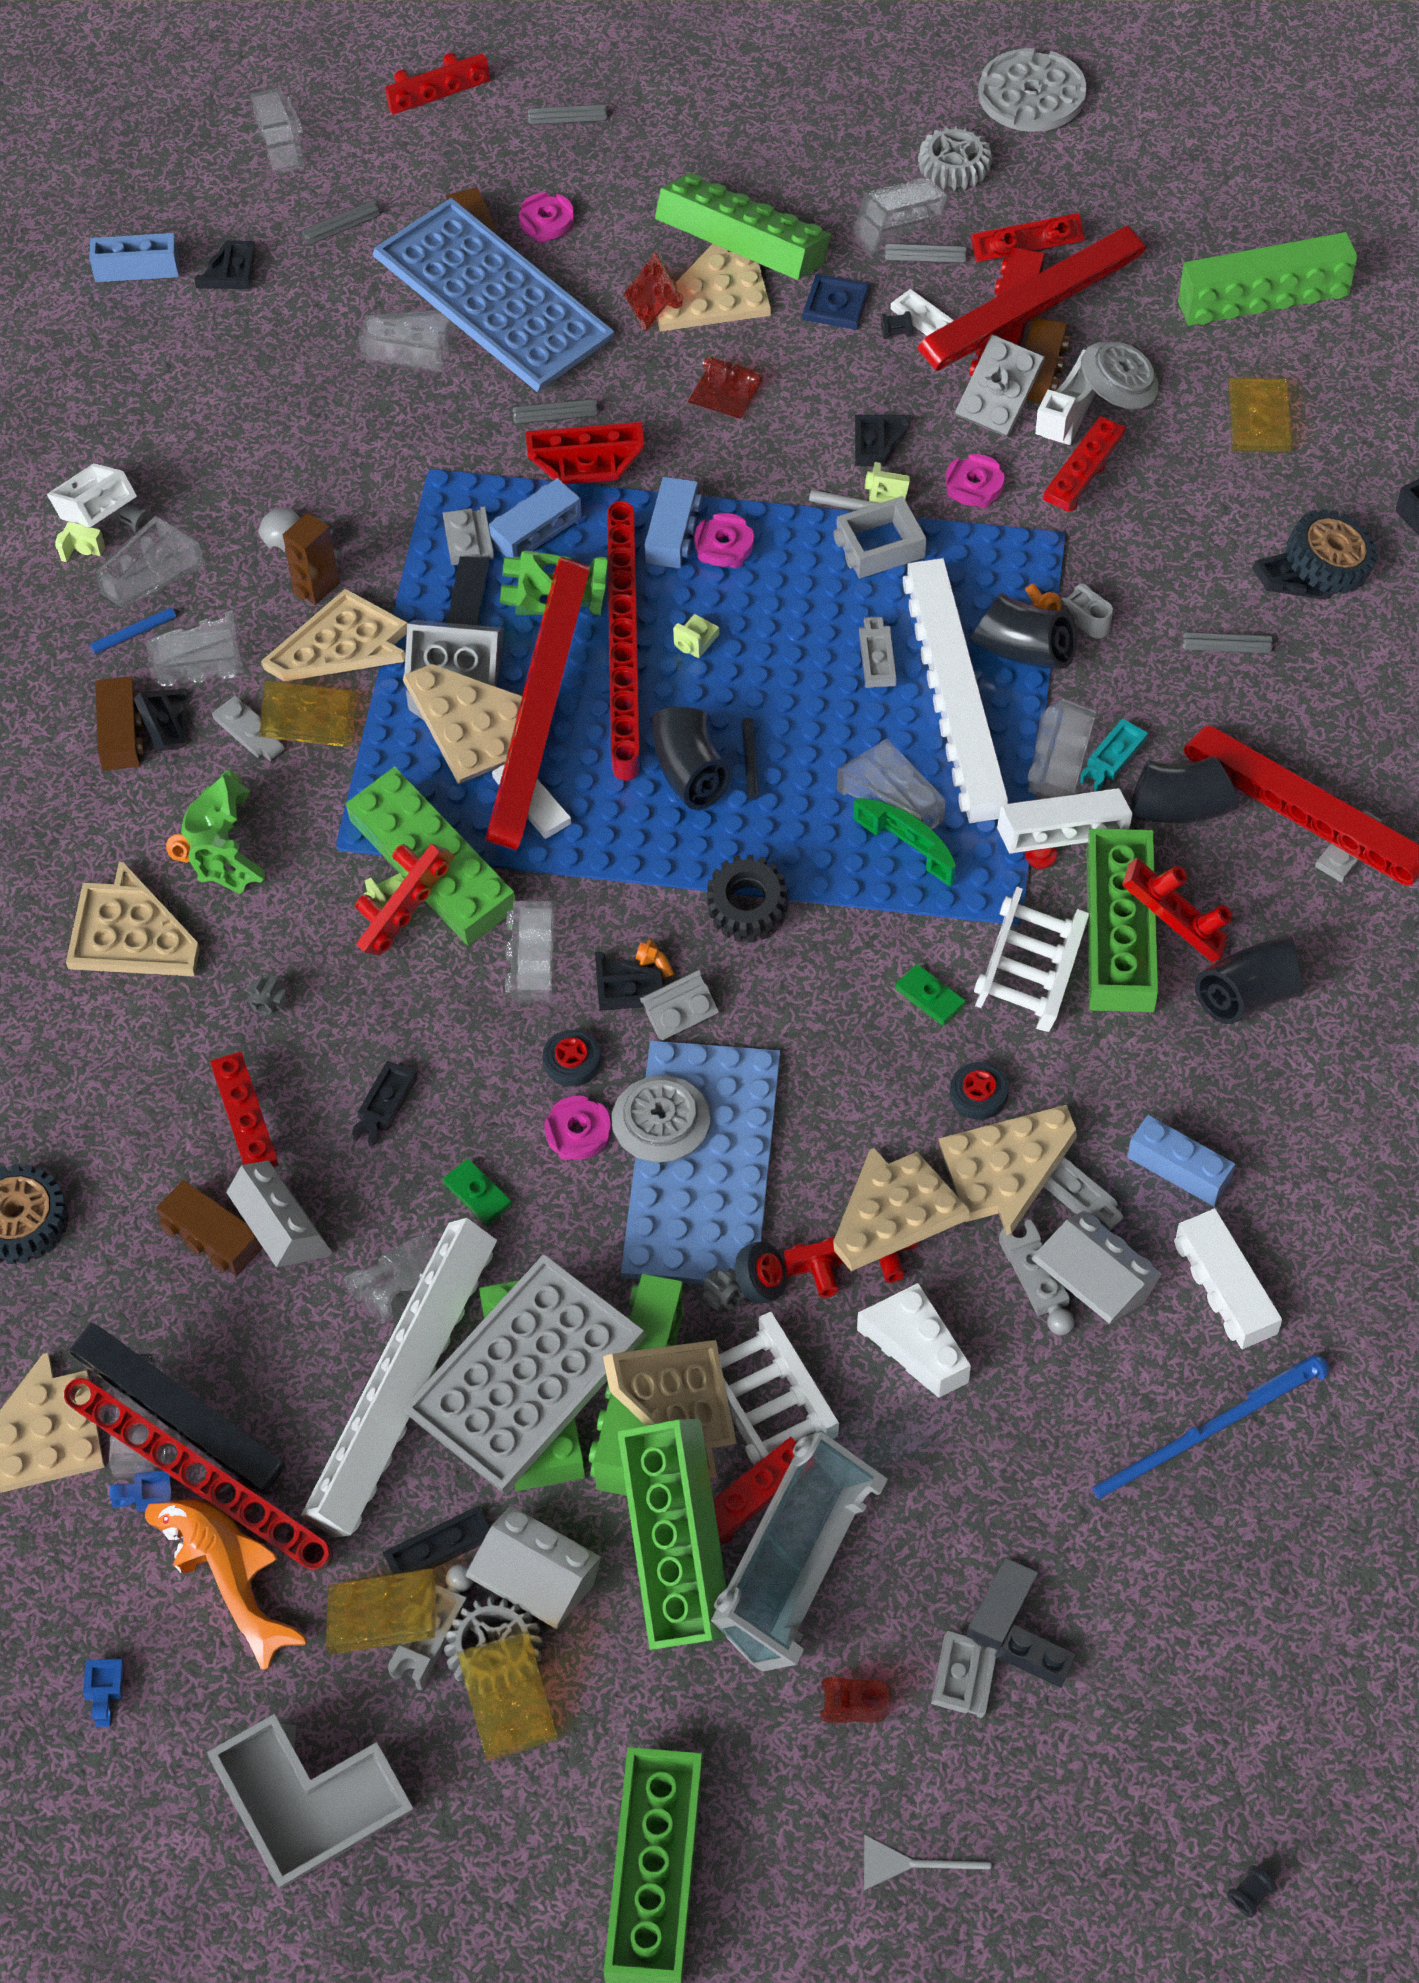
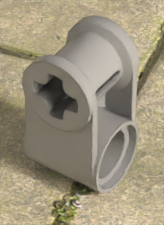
M1081 583L1074 588V592L1067 598H1061L1060 611L1067 612L1074 624L1093 638H1104L1109 635L1112 628L1113 607L1108 601L1094 593L1087 585Z

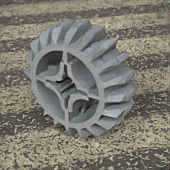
M945 126L942 132L935 130L933 135H927L926 140L920 146L918 162L920 172L925 176V181L931 180L933 187L941 184L943 190L950 186L953 191L957 187H961L965 191L968 184L975 188L977 182H983L985 176H988L990 165L992 164L990 144L985 141V136H978L977 131L968 132L967 127L961 130L957 126L954 129H948Z
M489 1597L487 1599L488 1606L481 1607V1604L475 1600L473 1612L462 1608L461 1616L463 1620H452L451 1624L454 1631H447L445 1635L446 1641L450 1644L444 1647V1652L446 1656L450 1657L447 1660V1665L449 1669L455 1670V1679L458 1682L466 1679V1689L471 1690L478 1683L479 1694L483 1696L487 1692L488 1687H492L494 1695L498 1697L501 1692L500 1686L506 1685L507 1690L512 1693L514 1691V1680L525 1685L527 1682L525 1673L535 1674L536 1665L533 1662L541 1661L542 1654L538 1649L543 1646L542 1637L537 1636L540 1633V1628L537 1623H531L533 1617L529 1611L521 1614L522 1609L519 1608L518 1603L509 1609V1603L505 1597L500 1602V1605L496 1606L493 1598ZM502 1623L503 1625L492 1628L486 1624ZM474 1633L479 1643L472 1649L473 1654L467 1658L464 1654L465 1645L470 1635ZM520 1634L523 1639V1646L519 1655L513 1660L508 1649L514 1643V1638ZM486 1640L489 1644L495 1642V1646L498 1642L501 1652L498 1649L492 1650V1646L488 1650ZM491 1664L501 1667L499 1669H483Z

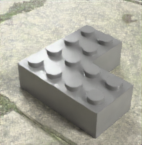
M275 1714L207 1752L208 1758L279 1890L411 1814L413 1811L410 1801L377 1742L312 1780L308 1777Z

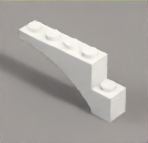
M1082 350L1076 364L1063 384L1056 391L1047 390L1038 409L1035 434L1071 445L1096 393L1087 383L1081 369V358L1086 350Z

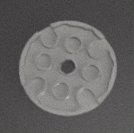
M1035 48L1012 50L997 56L983 69L978 86L980 104L984 111L996 122L1020 131L1044 132L1067 124L1083 108L1086 97V81L1079 67L1070 59L1053 51H1050L1049 55L1034 52ZM1026 89H1037L1038 93H1036V91H1029Z

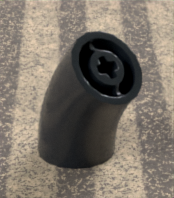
M1000 592L969 641L999 657L1016 663L1040 668L1063 669L1072 663L1075 656L1077 633L1074 622L1067 612L1033 607Z
M671 707L657 711L652 716L653 740L656 756L667 782L689 809L698 811L709 808L725 794L732 777L731 767L721 757L715 746L710 716L704 711L690 707Z
M1209 756L1199 761L1183 764H1167L1148 760L1138 778L1129 808L1132 812V817L1146 821L1191 823L1216 818L1239 808V801L1225 769L1216 757Z
M1292 935L1243 949L1200 972L1195 980V993L1205 1012L1214 1020L1223 1024H1234L1263 1007L1303 996L1302 979Z

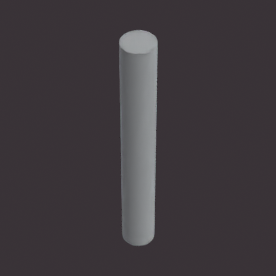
M811 490L809 497L810 502L851 510H860L879 504Z

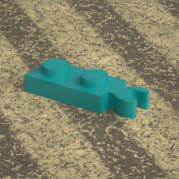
M1122 718L1088 758V767L1081 772L1080 783L1084 784L1087 779L1093 778L1096 780L1093 791H1100L1103 787L1105 776L1114 780L1147 741L1148 733Z

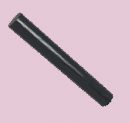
M744 718L741 723L747 798L749 800H756L760 795L754 720L752 718Z

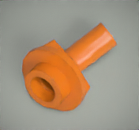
M1035 583L1025 588L1033 602V607L1054 611L1061 610L1062 603L1058 594L1047 592L1042 595Z
M182 833L172 835L166 843L168 855L173 860L188 863L190 846Z
M649 937L647 943L641 941L635 958L640 961L639 967H646L655 963L658 970L661 971L663 980L673 977L675 973L665 954L659 951L654 939Z

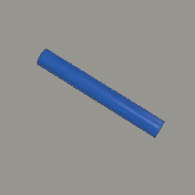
M170 607L90 643V647L94 654L100 653L175 619L176 614L173 608Z

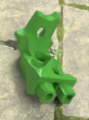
M522 551L521 557H504L502 576L518 578V586L501 585L500 603L515 606V614L543 615L546 604L541 603L539 599L540 596H548L554 573L545 572L544 567L548 564L557 565L560 556ZM606 557L594 558L590 563L589 574L580 605L589 607V612L594 615H601L607 569Z
M227 769L216 782L204 789L202 794L189 805L183 818L181 833L190 846L189 862L198 874L197 880L200 882L214 881L241 894L244 892L247 883H261L264 880L265 874L261 867L238 852L239 843L229 839L228 832H233L236 829L233 826V823L237 820L236 806L244 804L250 790L241 784L242 778ZM225 864L233 866L236 870H229L225 867Z

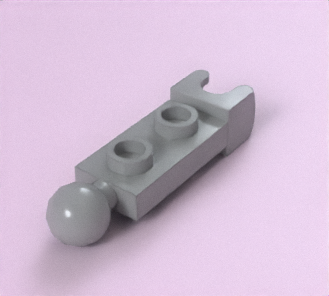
M1031 1220L1025 1221L1024 1226L1026 1229L1023 1232V1238H1016L1012 1234L1006 1235L1003 1228L999 1234L1000 1245L1008 1261L1011 1262L1037 1316L1049 1313L1047 1324L1051 1332L1059 1336L1068 1334L1073 1329L1075 1322L1069 1310L1062 1307L1069 1305L1070 1298L1064 1286L1032 1260L1034 1254L1043 1246L1034 1223Z
M456 1564L447 1571L446 1584L448 1586L446 1589L434 1584L402 1645L398 1646L389 1662L388 1671L392 1678L399 1679L405 1670L413 1668L415 1670L412 1677L416 1682L417 1689L423 1690L435 1670L434 1666L447 1644L445 1635L447 1631H454L451 1624L452 1620L460 1619L462 1608H466L468 1605L467 1598L459 1595L467 1591L473 1584V1580L466 1577L468 1566Z

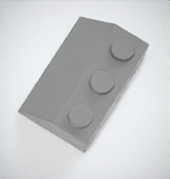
M413 620L407 624L405 674L434 664L496 687L502 659L504 628Z
M269 1161L241 1165L226 1193L274 1265L280 1267L330 1256L332 1254L331 1249Z
M1082 1211L1067 1219L1032 1258L1035 1263L1109 1324L1143 1305L1162 1275L1147 1258L1138 1255L1127 1246L1121 1237L1111 1233L1100 1223L1098 1218L1088 1214L1086 1211Z
M510 1505L491 1526L467 1570L466 1577L502 1598L505 1597L507 1601L514 1605L518 1603L519 1608L526 1612L529 1611L531 1615L557 1629L593 1587L601 1557Z

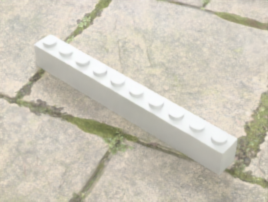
M944 559L908 563L907 576H903L904 592L911 596V599H909V611L911 617H916L917 623H915L917 641L922 640V662L924 665L928 664L929 670H927L928 685L930 689H935L936 694L933 695L934 709L936 713L941 712L942 719L939 720L941 736L947 737L948 743H946L948 762L953 761L955 768H952L954 786H960L961 812L966 811L969 823L999 819L1001 805L1007 804L1008 798Z
M468 1218L448 1223L301 1514L303 1518L331 1537L350 1536L360 1526L362 1521L361 1514L366 1504L374 1497L377 1491L376 1484L382 1472L388 1468L392 1461L391 1453L396 1443L406 1433V1423L409 1416L404 1412L403 1407L436 1372L435 1365L440 1355L450 1344L451 1339L449 1336L454 1326L464 1316V1306L469 1296L476 1291L479 1285L478 1278L483 1268L489 1264L493 1257L492 1250L497 1240Z

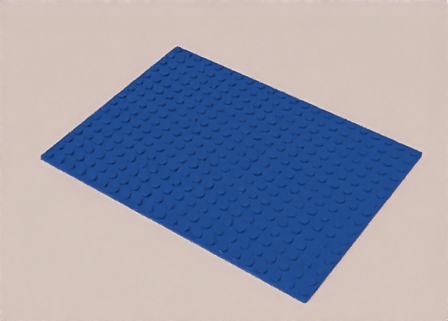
M435 469L429 470L392 615L402 619L407 624L413 620L447 623L458 564L451 565L443 520L444 512L471 508L472 511L481 510L480 507H485L489 527V524L496 517L505 514L520 501L526 500L538 492L542 486L548 485L552 481ZM565 484L580 498L582 518L533 550V552L570 557L571 560L588 566L594 558L606 557L605 592L601 615H594L589 612V607L580 606L537 776L540 783L571 817V824L545 839L527 818L517 850L486 841V834L499 784L493 779L492 771L458 784L426 722L408 708L406 695L408 689L403 681L405 661L379 667L346 802L395 766L491 868L708 891V881L713 880L712 873L715 869L722 870L721 863L726 860L729 863H733V857L739 855L741 860H746L747 855H754L755 861H758L760 857L767 859V866L773 863L778 869V874L782 873L787 889V900L1002 924L1005 916L999 913L1006 896L1012 898L1016 887H1019L1023 890L1018 904L1024 906L1029 866L1025 858V851L1009 854L997 829L999 819L969 823L966 811L961 812L959 793H961L960 786L955 787L953 783L952 768L955 767L953 761L948 762L947 737L941 736L939 720L942 719L941 712L936 713L934 709L933 695L936 694L935 689H930L928 685L927 670H929L928 664L924 665L922 662L921 646H923L922 640L917 641L915 634L917 619L910 615L909 599H911V596L904 592L903 576H907L908 563L859 579L854 568H849L845 558V551L843 547L837 546L833 533L837 529V516L853 511L702 496L700 512H695L694 515L697 518L696 528L704 519L705 523L712 520L715 514L730 513L738 515L753 530V550L749 557L744 560L743 565L738 568L715 566L703 563L698 559L694 535L689 534L688 539L691 540L689 556L683 557L681 568L646 564L645 541L659 492L586 484ZM617 501H626L633 506L635 521L640 772L637 777L627 781L615 777L612 771L607 510L612 503ZM915 517L926 537L925 558L910 563L944 559L1008 798L1007 804L1036 800L1050 668L1028 666L1010 661L969 641V639L1000 592L1030 606H1033V602L1025 588L1033 583L1036 584L1042 595L1047 592H1054L1059 596L1065 534L1059 531ZM893 522L855 534L864 552L902 540ZM723 537L722 540H717L721 543L729 542L728 537ZM492 544L494 559L489 560L490 568L478 626L504 628L502 659L496 687L522 696L543 615L515 614V606L500 603L501 585L518 586V578L502 576L504 557L506 556ZM545 565L544 571L554 573L556 565ZM540 596V602L546 604L548 596ZM694 614L719 627V636L700 658L690 653H684L674 645L673 628L677 623L684 626ZM882 617L883 626H890L896 686L865 688L859 628L864 627V618ZM407 634L395 644L396 647L404 650L405 655ZM671 707H690L704 711L710 716L715 746L721 757L731 767L732 777L725 794L709 808L698 811L689 809L667 782L660 768L653 740L652 716L657 711ZM744 718H752L754 720L760 795L756 800H749L747 798L741 723ZM857 798L881 801L902 809L927 825L943 841L956 864L955 883L949 887L926 871L927 857L887 829H884L876 836L853 820L854 801ZM345 804L336 841L337 849L345 852L383 856L350 821ZM752 887L741 888L733 893L736 895L766 898L763 892ZM1014 916L1011 925H1019L1023 919Z

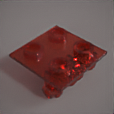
M654 253L623 293L643 332L648 330L666 306L678 309L683 305L684 299L683 295L677 291V284L674 282V278L669 275L667 265L662 263L657 253Z
M714 356L711 358L706 357L703 362V368L706 370L688 402L741 419L763 381V377H760V374L756 373L755 369H747L739 364H735L732 368V362L730 361L724 365V361L716 359Z

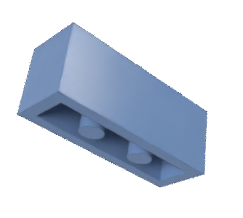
M174 233L90 238L89 259L95 282L179 277V254Z
M662 478L645 541L646 564L681 568L683 557L689 556L691 540L688 539L689 534L694 535L697 518L694 515L695 512H700L702 506V494H698V484L696 481Z
M558 478L548 485L542 486L538 492L526 500L520 501L505 514L496 517L489 524L491 543L506 557H521L522 551L535 550L582 518L580 498Z
M1147 1115L1130 1140L1127 1158L1215 1207L1232 1181L1235 1163L1150 1115Z

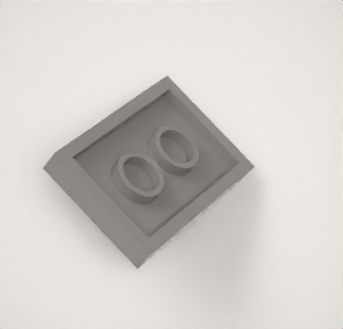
M991 335L955 411V415L1008 437L1044 363V356Z

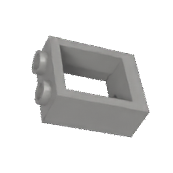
M903 496L837 516V529L833 532L835 542L838 547H843L846 562L850 569L854 568L859 579L925 558L926 537ZM893 522L902 540L864 552L855 534Z

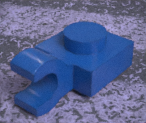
M164 1471L134 1474L133 1484L109 1486L112 1508L125 1507L135 1503L137 1512L146 1511L150 1503L172 1501L171 1476Z
M122 1659L86 1660L83 1696L85 1700H93L92 1720H95V1727L111 1726V1699H122L125 1666Z

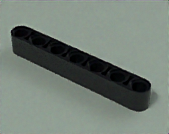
M90 1322L68 1350L76 1360L249 1487L256 1489L260 1494L266 1495L285 1469L286 1464L276 1455L95 1323Z

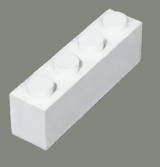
M1118 788L1001 805L997 829L1010 854L1086 843L1088 841L1089 828L1129 830L1132 812Z
M1214 1208L1179 1223L1176 1238L1174 1239L1176 1249L1182 1257L1186 1256L1192 1265L1191 1273L1196 1283L1199 1285L1203 1284L1207 1290L1209 1305L1215 1313L1220 1312L1225 1321L1224 1328L1230 1340H1236L1240 1348L1244 1349L1277 1335L1282 1318L1216 1209Z

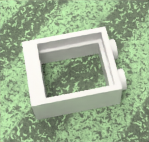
M94 463L47 494L62 520L89 528L137 497L123 471ZM74 482L77 483V487H76V488H73V487H72V484H73Z

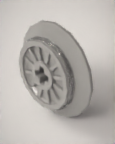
M1097 342L1087 347L1081 358V369L1087 383L1100 397L1113 405L1126 409H1143L1152 404L1159 393L1158 379L1150 361L1142 352L1131 345L1121 342Z
M668 1075L646 1077L631 1084L617 1098L612 1111L613 1133L621 1147L636 1158L653 1163L676 1161L692 1154L705 1140L710 1127L709 1105L702 1093L686 1080ZM662 1112V1114L666 1117L660 1119L659 1116L656 1115V1113Z

